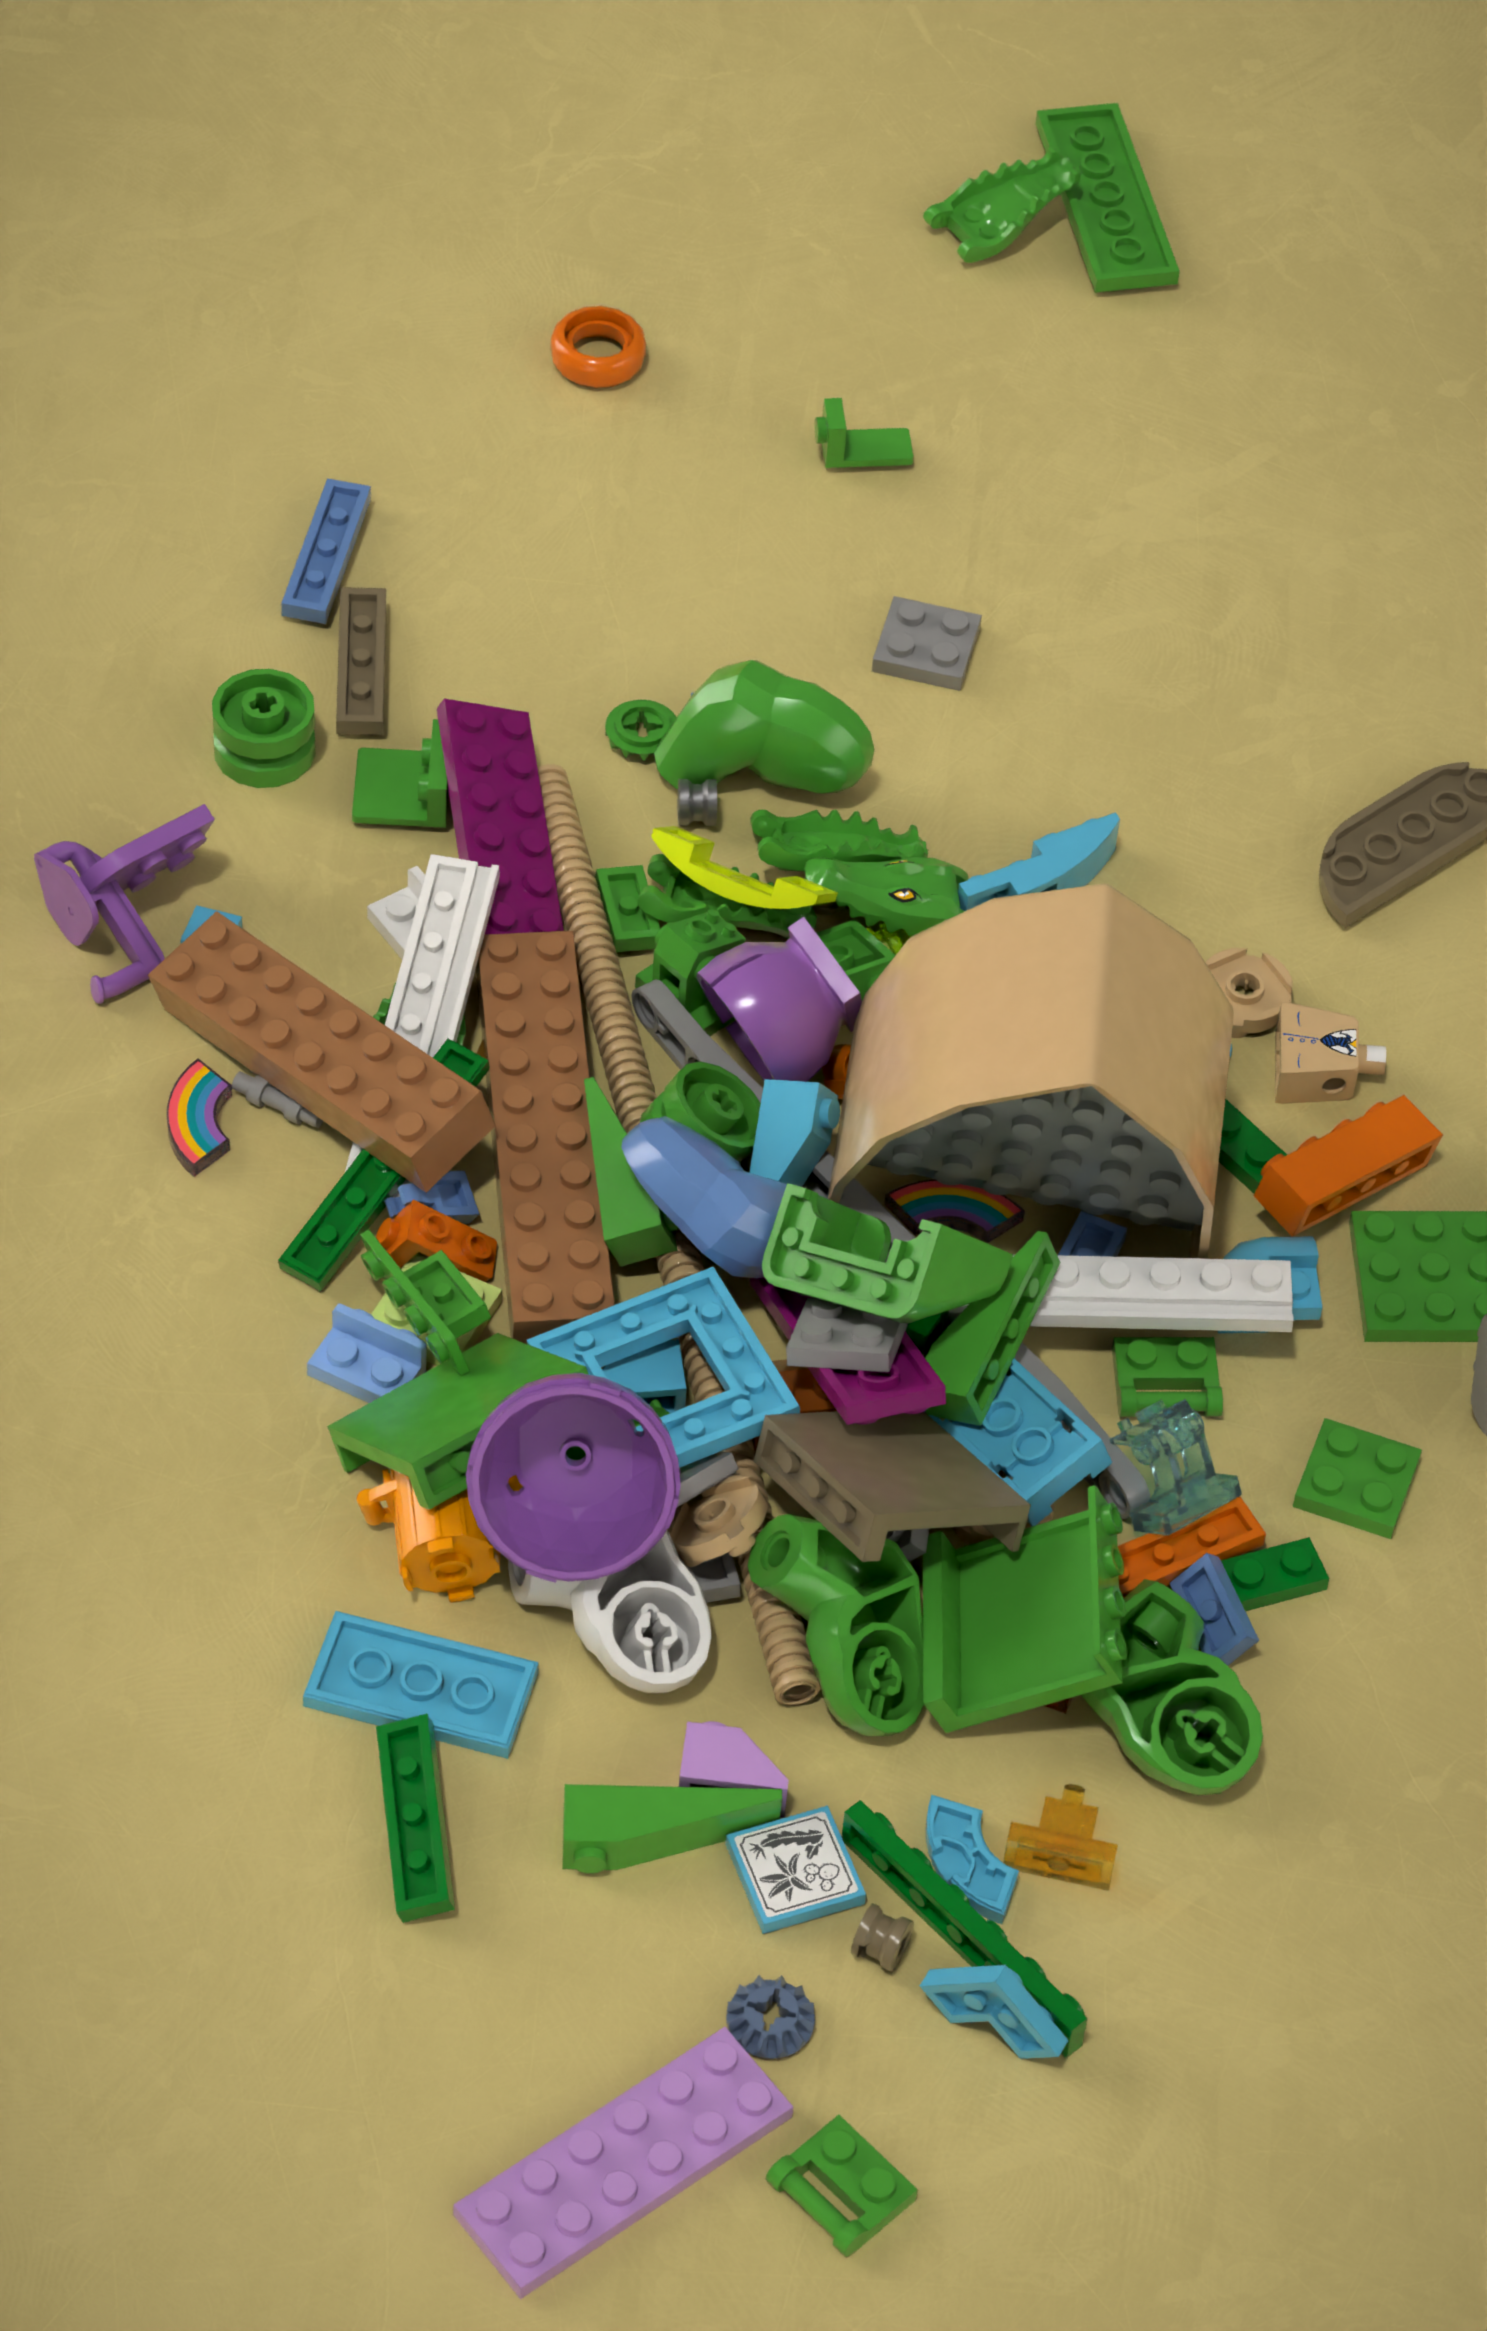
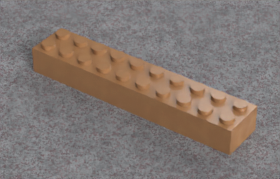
M573 931L484 935L476 965L485 1059L489 1060L490 1066L486 1074L488 1105L496 1125L491 1130L510 1336L526 1344L527 1339L614 1306L609 1252L603 1237L584 1079L589 1078Z

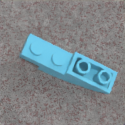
M1115 812L1098 819L1087 820L1081 825L1058 833L1047 834L1041 839L1033 841L1030 859L1013 862L1007 867L984 875H976L965 882L959 883L960 908L963 911H967L993 898L1086 886L1106 865L1116 849L1120 823L1119 816Z

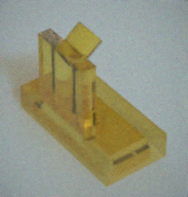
M1075 1784L1064 1785L1062 1799L1045 1797L1039 1827L1011 1821L1003 1863L1019 1870V1872L1109 1891L1118 1844L1092 1839L1098 1807L1083 1804L1085 1794L1083 1787Z

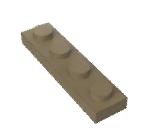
M340 587L336 734L383 735L386 588Z

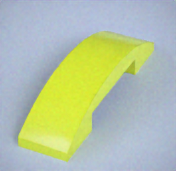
M669 826L653 829L651 838L670 862L699 885L727 899L770 909L816 906L835 902L838 892L799 876L777 878L775 885L771 886L710 861L715 842L679 827Z

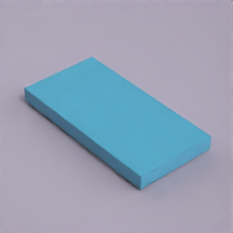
M335 1611L304 1692L303 1707L378 1726L428 1714L434 1724L436 1741L508 1759L538 1675L539 1662Z

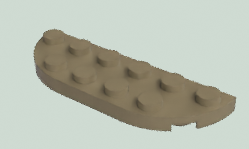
M1469 762L1451 763L1432 768L1354 814L1334 830L1324 847L1319 870V886L1327 908L1344 928L1487 839V769L1469 768Z

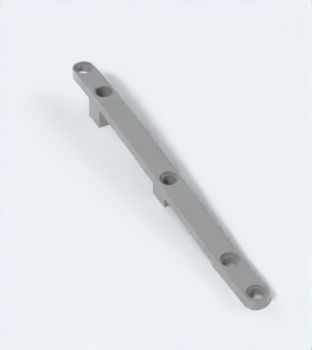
M655 979L632 991V1004L638 1019L680 1070L686 1064L695 1062L718 1065L743 1081L754 1092L761 1103L763 1088L702 1029L662 981ZM827 1151L824 1152L802 1186L817 1192L825 1198H828L834 1160ZM855 1178L844 1188L839 1204L886 1222L891 1233L889 1252L894 1238L902 1241H910L915 1238ZM1021 1343L1014 1358L1103 1440L1112 1464L1092 1479L1087 1475L1084 1479L1090 1486L1096 1485L1108 1503L1113 1502L1116 1505L1122 1519L1129 1518L1147 1508L1150 1504V1493L1138 1469L1066 1385L1027 1346ZM1010 1367L1006 1373L1008 1377L1012 1374ZM1062 1420L1061 1424L1063 1428L1067 1432L1071 1433L1072 1430Z

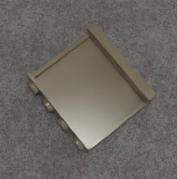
M838 1411L765 1415L754 1457V1462L816 1520L822 1523L829 1532L862 1562L880 1561L888 1531L982 1525L1010 1551L1014 1552L1019 1550L1024 1528L1028 1521L1031 1504L925 1412L892 1415L879 1418L876 1422L866 1425H847Z

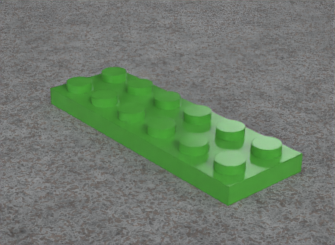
M1118 103L1038 110L1035 124L1045 152L1047 153L1049 147H1054L1058 153L1068 156L1071 163L1075 167L1078 166L1081 174L1080 182L1061 194V198L1095 293L1178 284L1180 271Z

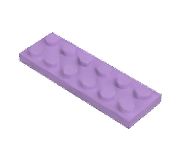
M723 2027L453 2205V2216L513 2291L522 2299L791 2119L793 2106L728 2029Z

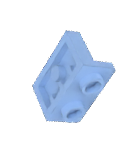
M338 1303L332 1311V1329L307 1362V1375L370 1403L426 1372V1343L411 1331L394 1328L375 1319L364 1310H354Z

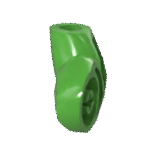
M786 1514L769 1521L758 1534L754 1545L751 1547L748 1561L750 1578L756 1585L785 1603L808 1621L806 1642L812 1666L821 1686L824 1701L831 1714L843 1726L864 1736L884 1737L904 1731L915 1723L924 1706L923 1618L921 1614L919 1576L898 1544L887 1538L880 1561L862 1562L818 1520Z

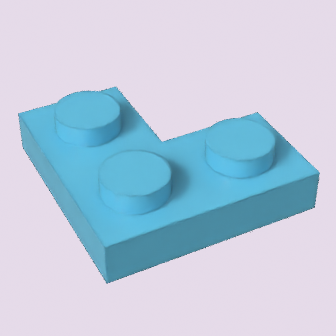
M1006 1965L929 1969L919 1985L950 2023L989 2021L1020 2059L1059 2057L1068 2042L1066 2036L1054 2023L1050 2012L1035 2001L1022 1985L1019 1975Z

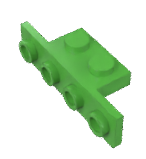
M369 1229L361 1233L360 1236L367 1250L366 1253L361 1255V1259L371 1277L375 1281L381 1278L385 1280L382 1282L384 1290L397 1309L405 1305V1316L418 1336L425 1332L428 1334L425 1339L439 1363L442 1364L448 1360L460 1376L468 1373L469 1368L456 1338L491 1318L485 1302L442 1250L403 1272Z

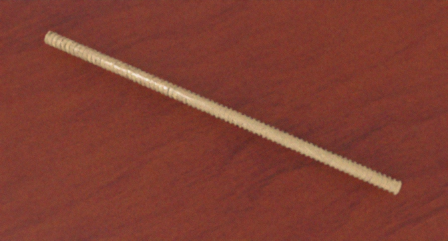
M547 764L537 768L559 905L562 910L563 920L565 921L566 931H573L578 975L593 1030L596 1034L595 1037L599 1046L600 1056L602 1057L603 1067L605 1068L615 1111L628 1134L640 1123L642 1113L657 1096L654 1085L651 1082V1074L648 1070L634 1014L632 1013V1006L629 1001L619 959L613 945V938L610 934L609 923L607 922L597 880L595 879L594 869L592 868L567 772L561 766ZM680 1229L675 1230L677 1251L655 1257L663 1286L705 1270L701 1261L700 1250ZM690 1332L677 1337L681 1346L680 1350L684 1358L685 1369L688 1371L687 1376L691 1384L695 1403L725 1392ZM752 1439L723 1450L722 1452L732 1453L739 1468L736 1471L737 1473L731 1476L742 1475L748 1477L753 1485L756 1483L768 1502L769 1499L767 1491L764 1489L765 1485L763 1477H761L760 1467L754 1462L756 1452L754 1451ZM771 1505L762 1524L753 1533L755 1538L766 1524L774 1519ZM750 1548L747 1552L737 1556V1560L741 1566L742 1578L745 1579L744 1586L748 1592L749 1604L752 1606L751 1611L755 1619L756 1630L759 1633L760 1645L763 1647V1656L767 1660L766 1667L770 1674L771 1685L774 1687L775 1700L784 1705L803 1704L813 1699L819 1693L821 1686L812 1666L806 1642V1632L804 1624L801 1622L802 1618L785 1603L751 1581L748 1570Z

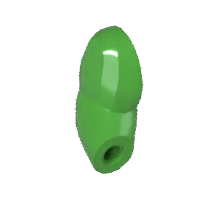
M748 660L717 669L694 692L658 743L654 756L658 771L676 789H678V779H688L692 784H702L707 779H716L718 784L728 775L748 767L767 783L784 788L803 789L825 794L838 793L858 783L872 765L875 748L871 733L864 722L842 700L816 683L786 676L758 660Z
M1144 1579L1124 1598L1126 1614L1120 1618V1628L1127 1647V1658L1122 1660V1683L1082 1694L1081 1696L1097 1715L1112 1728L1124 1754L1145 1775L1174 1789L1194 1795L1220 1794L1240 1782L1258 1758L1263 1739L1260 1713L1248 1692L1241 1686L1237 1674L1220 1658L1198 1651L1205 1625L1192 1605L1165 1585L1157 1581Z

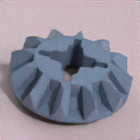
M758 1975L753 1983L746 1986L739 1985L736 1994L728 2002L726 2014L728 2031L746 2052L754 2056L769 2059L783 2058L799 2051L809 2041L815 2025L814 2003H811L805 1996L802 1985L794 1987L788 1984L782 1975L776 1980H764ZM772 2002H776L781 2017H776L774 2023L770 2024L769 2031H764L765 2023L763 2022V2014L761 2012H766L768 2006L772 2005Z

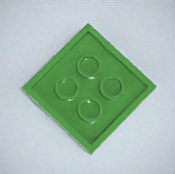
M1351 1211L1349 1228L1364 1342H1478L1477 1332L1482 1318L1487 1314V1211Z

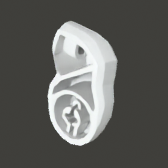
M668 1530L643 1558L621 1572L594 1580L570 1582L557 1580L555 1583L526 1573V1570L508 1560L511 1590L515 1600L525 1605L558 1606L572 1610L575 1632L587 1650L596 1655L612 1677L628 1687L644 1693H668L688 1685L707 1660L711 1641L709 1610L700 1583L679 1558Z

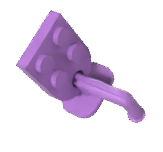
M205 804L125 844L104 858H101L92 850L79 843L71 841L55 843L34 854V861L47 909L64 936L76 946L85 943L99 922V911L132 962L131 965L109 976L100 978L94 975L91 978V994L95 1003L101 1004L104 999L122 994L148 980V974L165 959L160 947L123 890L129 888L132 893L137 892L156 879L154 874L166 868H169L171 872L178 871L194 860V850L206 842L205 834L215 820ZM70 860L74 865L75 869L77 870V872L79 873L80 877L74 869H72L64 863Z

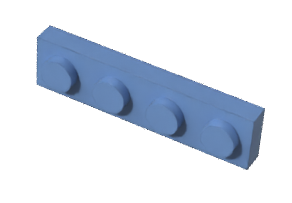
M327 478L281 603L282 616L322 624L327 623L371 500V486Z

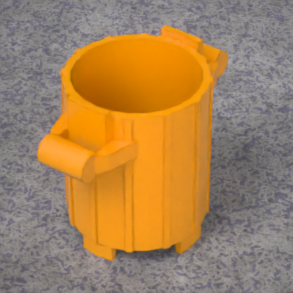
M388 1469L382 1470L384 1484L373 1489L360 1491L356 1500L369 1525L375 1526L382 1522H394L399 1572L403 1576V1583L408 1592L413 1591V1587L433 1593L448 1592L450 1602L474 1598L473 1587L487 1582L494 1573L500 1572L501 1553L492 1546L477 1526L468 1501L467 1489L429 1510L419 1505L408 1476L390 1469L391 1473H388ZM516 1475L509 1478L508 1483L513 1491H519L523 1487ZM386 1500L388 1507L383 1508L380 1501Z

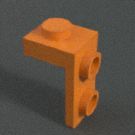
M414 1199L393 1219H385L377 1231V1240L400 1268L418 1252L430 1257L442 1250L460 1272L487 1282L493 1276L497 1241L494 1238Z

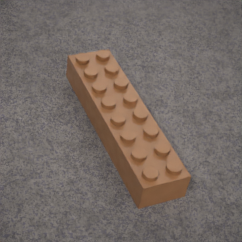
M217 911L148 974L165 1011L245 1067L261 1076L268 1083L426 1193L496 1126L481 1090Z

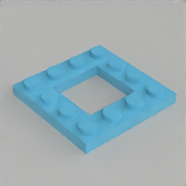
M714 1267L527 1339L528 1345L585 1366L589 1375L607 1378L601 1367L690 1332L725 1392L660 1417L670 1434L678 1457L679 1468L760 1436L765 1415L800 1413L798 1402ZM641 1425L636 1427L637 1431H643Z

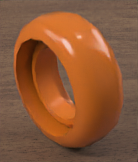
M590 306L568 313L556 324L551 337L550 349L553 363L564 377L578 385L604 388L624 383L641 370L646 356V341L643 329L632 316L615 308ZM587 337H604L619 342L623 349L612 356L594 357L578 352L574 344Z

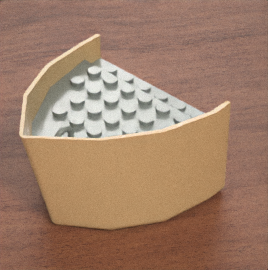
M1108 884L993 898L921 931L907 940L865 993L855 1020L828 1199L839 1203L847 1184L866 1165L885 1168L897 1175L914 1174L934 1178L945 1185L963 1184L982 1188L994 1195L1012 1194L1031 1198L1043 1205L1060 1204L1080 1208L1091 1215L1109 1214L1128 1218L1140 1225L1158 1224L1192 1231L1189 1258L1208 1259L1234 1016L1233 1006L1191 939Z

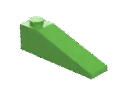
M594 1077L584 1079L604 1242L620 1267L677 1251L675 1230L679 1228L655 1204L637 1180L621 1148L622 1139L627 1135L626 1130Z
M1037 1231L1015 1254L1006 1279L997 1293L986 1299L970 1303L932 1344L925 1359L945 1385L946 1404L928 1408L925 1411L927 1415L978 1426L982 1425L1061 1263L1047 1232Z
M565 1784L562 1869H576L583 1873L619 1870L725 1842L727 1834L779 1820L782 1789Z

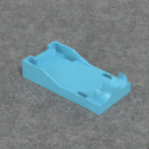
M1014 1358L1010 1365L1012 1374L1009 1377L1005 1375L981 1426L953 1420L949 1421L948 1419L941 1421L938 1417L928 1416L998 1477L1000 1476L997 1473L1000 1470L1007 1475L1002 1480L1031 1504L1027 1522L1031 1526H1035L1053 1512L1051 1504L1087 1475L1092 1479L1112 1464V1460L1103 1440ZM1062 1420L1072 1430L1071 1433L1067 1432L1063 1428L1061 1424Z

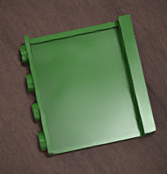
M496 1333L462 1352L469 1368V1372L463 1376H460L447 1360L327 1427L345 1472L348 1473L370 1460L408 1476L419 1505L430 1510L467 1489L466 1470L471 1447L486 1417L505 1397L526 1383L551 1375L588 1374L587 1368Z
M1096 1485L1088 1487L1089 1510L1025 1528L1018 1551H1010L996 1537L955 1549L942 1531L928 1534L926 1553L923 1554V1704L946 1733L1122 1683V1660L1127 1658V1647L1121 1633L1120 1618L1125 1616L1126 1608L1122 1593L1119 1590V1575L1124 1573V1563L1118 1549L1117 1534L1122 1533L1123 1525L1116 1505L1113 1502L1108 1503Z

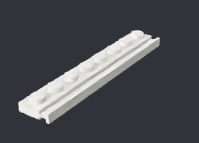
M434 854L430 855L385 1026L432 1058L447 1038L457 1042L500 878L499 865L492 864L491 868L478 866L476 861ZM354 1142L345 1172L363 1150ZM406 1179L405 1182H404L402 1185H404V1184H413V1183H411L410 1181H408V1180ZM399 1191L393 1197H400Z
M1057 1255L1061 1263L1030 1326L1292 1332L1294 1317L1292 1314L1291 1261ZM969 1304L949 1310L947 1324H951Z

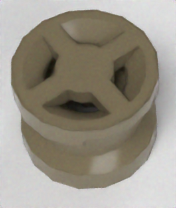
M871 1904L857 1929L851 1947V1954L857 1957L869 1955L878 1959L882 1968L892 1972L899 1964L908 1945L913 1930V1920L903 1916L894 1919L883 1914L882 1909L878 1905Z

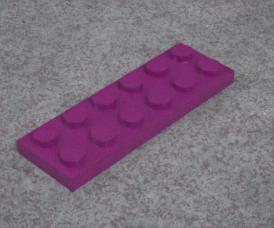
M444 698L436 710L459 859L476 861L478 866L491 868L492 864L499 865L500 878L485 935L564 931L529 712Z
M765 1277L758 1279L749 1278L751 1287L787 1339L790 1340L806 1300L811 1297L776 1287L767 1282ZM906 1331L889 1372L807 1367L847 1425L871 1424L879 1418L902 1413L918 1414L930 1407L946 1404L944 1383Z

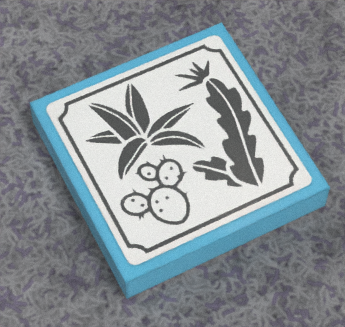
M828 1806L726 1835L725 1845L762 1934L865 1904V1890Z

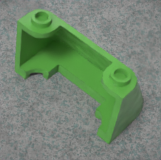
M787 1183L763 1255L762 1271L767 1282L784 1290L896 1322L912 1323L993 1296L1001 1289L1014 1254L943 1224L922 1219L919 1229L923 1231L916 1238L910 1241L894 1238L887 1262H885L891 1243V1233L886 1222L822 1197L810 1189Z

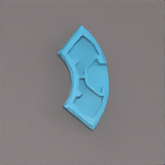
M931 1795L925 1830L928 1854L936 1873L948 1884L958 1886L969 1899L971 1907L981 1916L1002 1924L1018 1880L1019 1870L1001 1862L987 1847L981 1831L983 1810Z

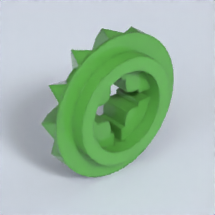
M631 700L618 705L609 713L605 724V735L609 738L611 749H621L625 758L633 754H639L643 761H645L649 754L655 753L658 743L677 717L668 707L658 702ZM640 722H643V728H646L648 733L645 737L638 736L637 728H639Z

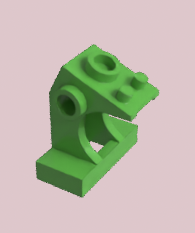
M709 909L706 913L677 922H669L664 925L655 937V944L657 946L654 950L653 964L636 974L635 988L655 979L662 981L710 1037L733 1022L735 1018H730L724 1024L721 1022L706 998L696 975L717 955L746 941V938L736 930V927L726 922L719 916V912L714 909Z

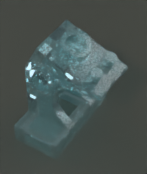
M1161 1399L1135 1413L1139 1421L1135 1426H1132L1129 1418L1118 1422L1117 1425L1122 1433L1109 1439L1111 1444L1131 1447L1135 1458L1143 1465H1150L1154 1475L1155 1490L1153 1496L1148 1502L1129 1512L1134 1531L1169 1536L1242 1495L1237 1475L1215 1473L1204 1433L1203 1420L1194 1409H1191L1186 1399L1168 1408ZM1181 1452L1184 1460L1185 1472L1183 1477L1176 1455Z

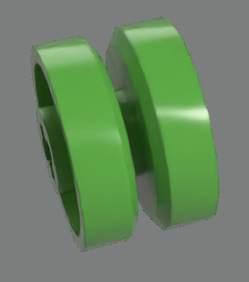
M251 669L233 675L218 687L212 700L214 757L223 774L239 784L255 788H270L296 781L309 770L315 758L314 697L304 682L290 673L274 669Z
M695 1062L686 1064L665 1087V1090L642 1113L640 1122L667 1116L714 1141L741 1165L742 1161L753 1152L761 1103L754 1092L736 1075L718 1065Z

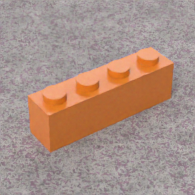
M1405 1095L1387 1104L1378 1102L1364 1116L1354 1121L1345 1119L1331 1133L1319 1139L1316 1136L1310 1137L1296 1151L1286 1156L1278 1154L1271 1158L1260 1172L1263 1177L1253 1196L1293 1237L1426 1167L1443 1134Z

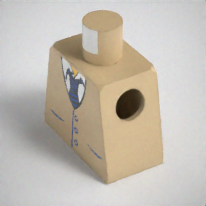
M1281 1002L1275 1031V1103L1349 1100L1353 1097L1358 1073L1384 1075L1386 1046L1359 1044L1358 1020L1354 1016L1289 1002Z

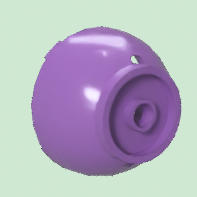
M583 1373L551 1375L526 1383L505 1397L483 1422L471 1447L466 1470L469 1504L477 1526L492 1546L514 1565L526 1570L527 1574L555 1583L557 1580L570 1582L602 1578L621 1572L643 1558L664 1536L666 1530L670 1528L678 1505L681 1488L676 1451L667 1427L654 1409L631 1389L607 1378ZM633 1420L640 1423L643 1431H637ZM578 1446L585 1451L586 1455L581 1460H572L566 1455V1451L570 1447ZM514 1475L517 1476L519 1483L523 1486L519 1491H513L508 1483L509 1478Z

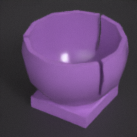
M802 917L788 927L790 938L786 942H745L717 955L696 975L706 998L721 1022L724 1024L730 1018H735V1021L725 1028L763 1081L765 1079L808 1082L828 1063L840 1027L846 1025L850 1032L853 1031L854 1023L862 1004L861 995L856 986L806 918Z

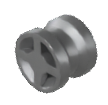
M678 779V826H688L692 821H702L706 826H716V779H707L702 784H692L688 779Z

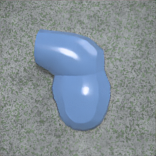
M667 1116L648 1119L636 1125L622 1139L621 1148L637 1180L655 1204L705 1256L729 1274L757 1279L764 1277L762 1271L763 1255L787 1184L744 1171L739 1162L714 1141Z

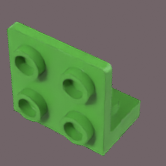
M433 719L432 738L422 739V751L381 748L358 749L352 808V821L354 823L446 828L449 789L437 719Z

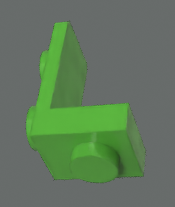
M824 398L823 416L815 417L816 444H822L826 468L911 465L913 463V450L909 429L847 430L842 398Z

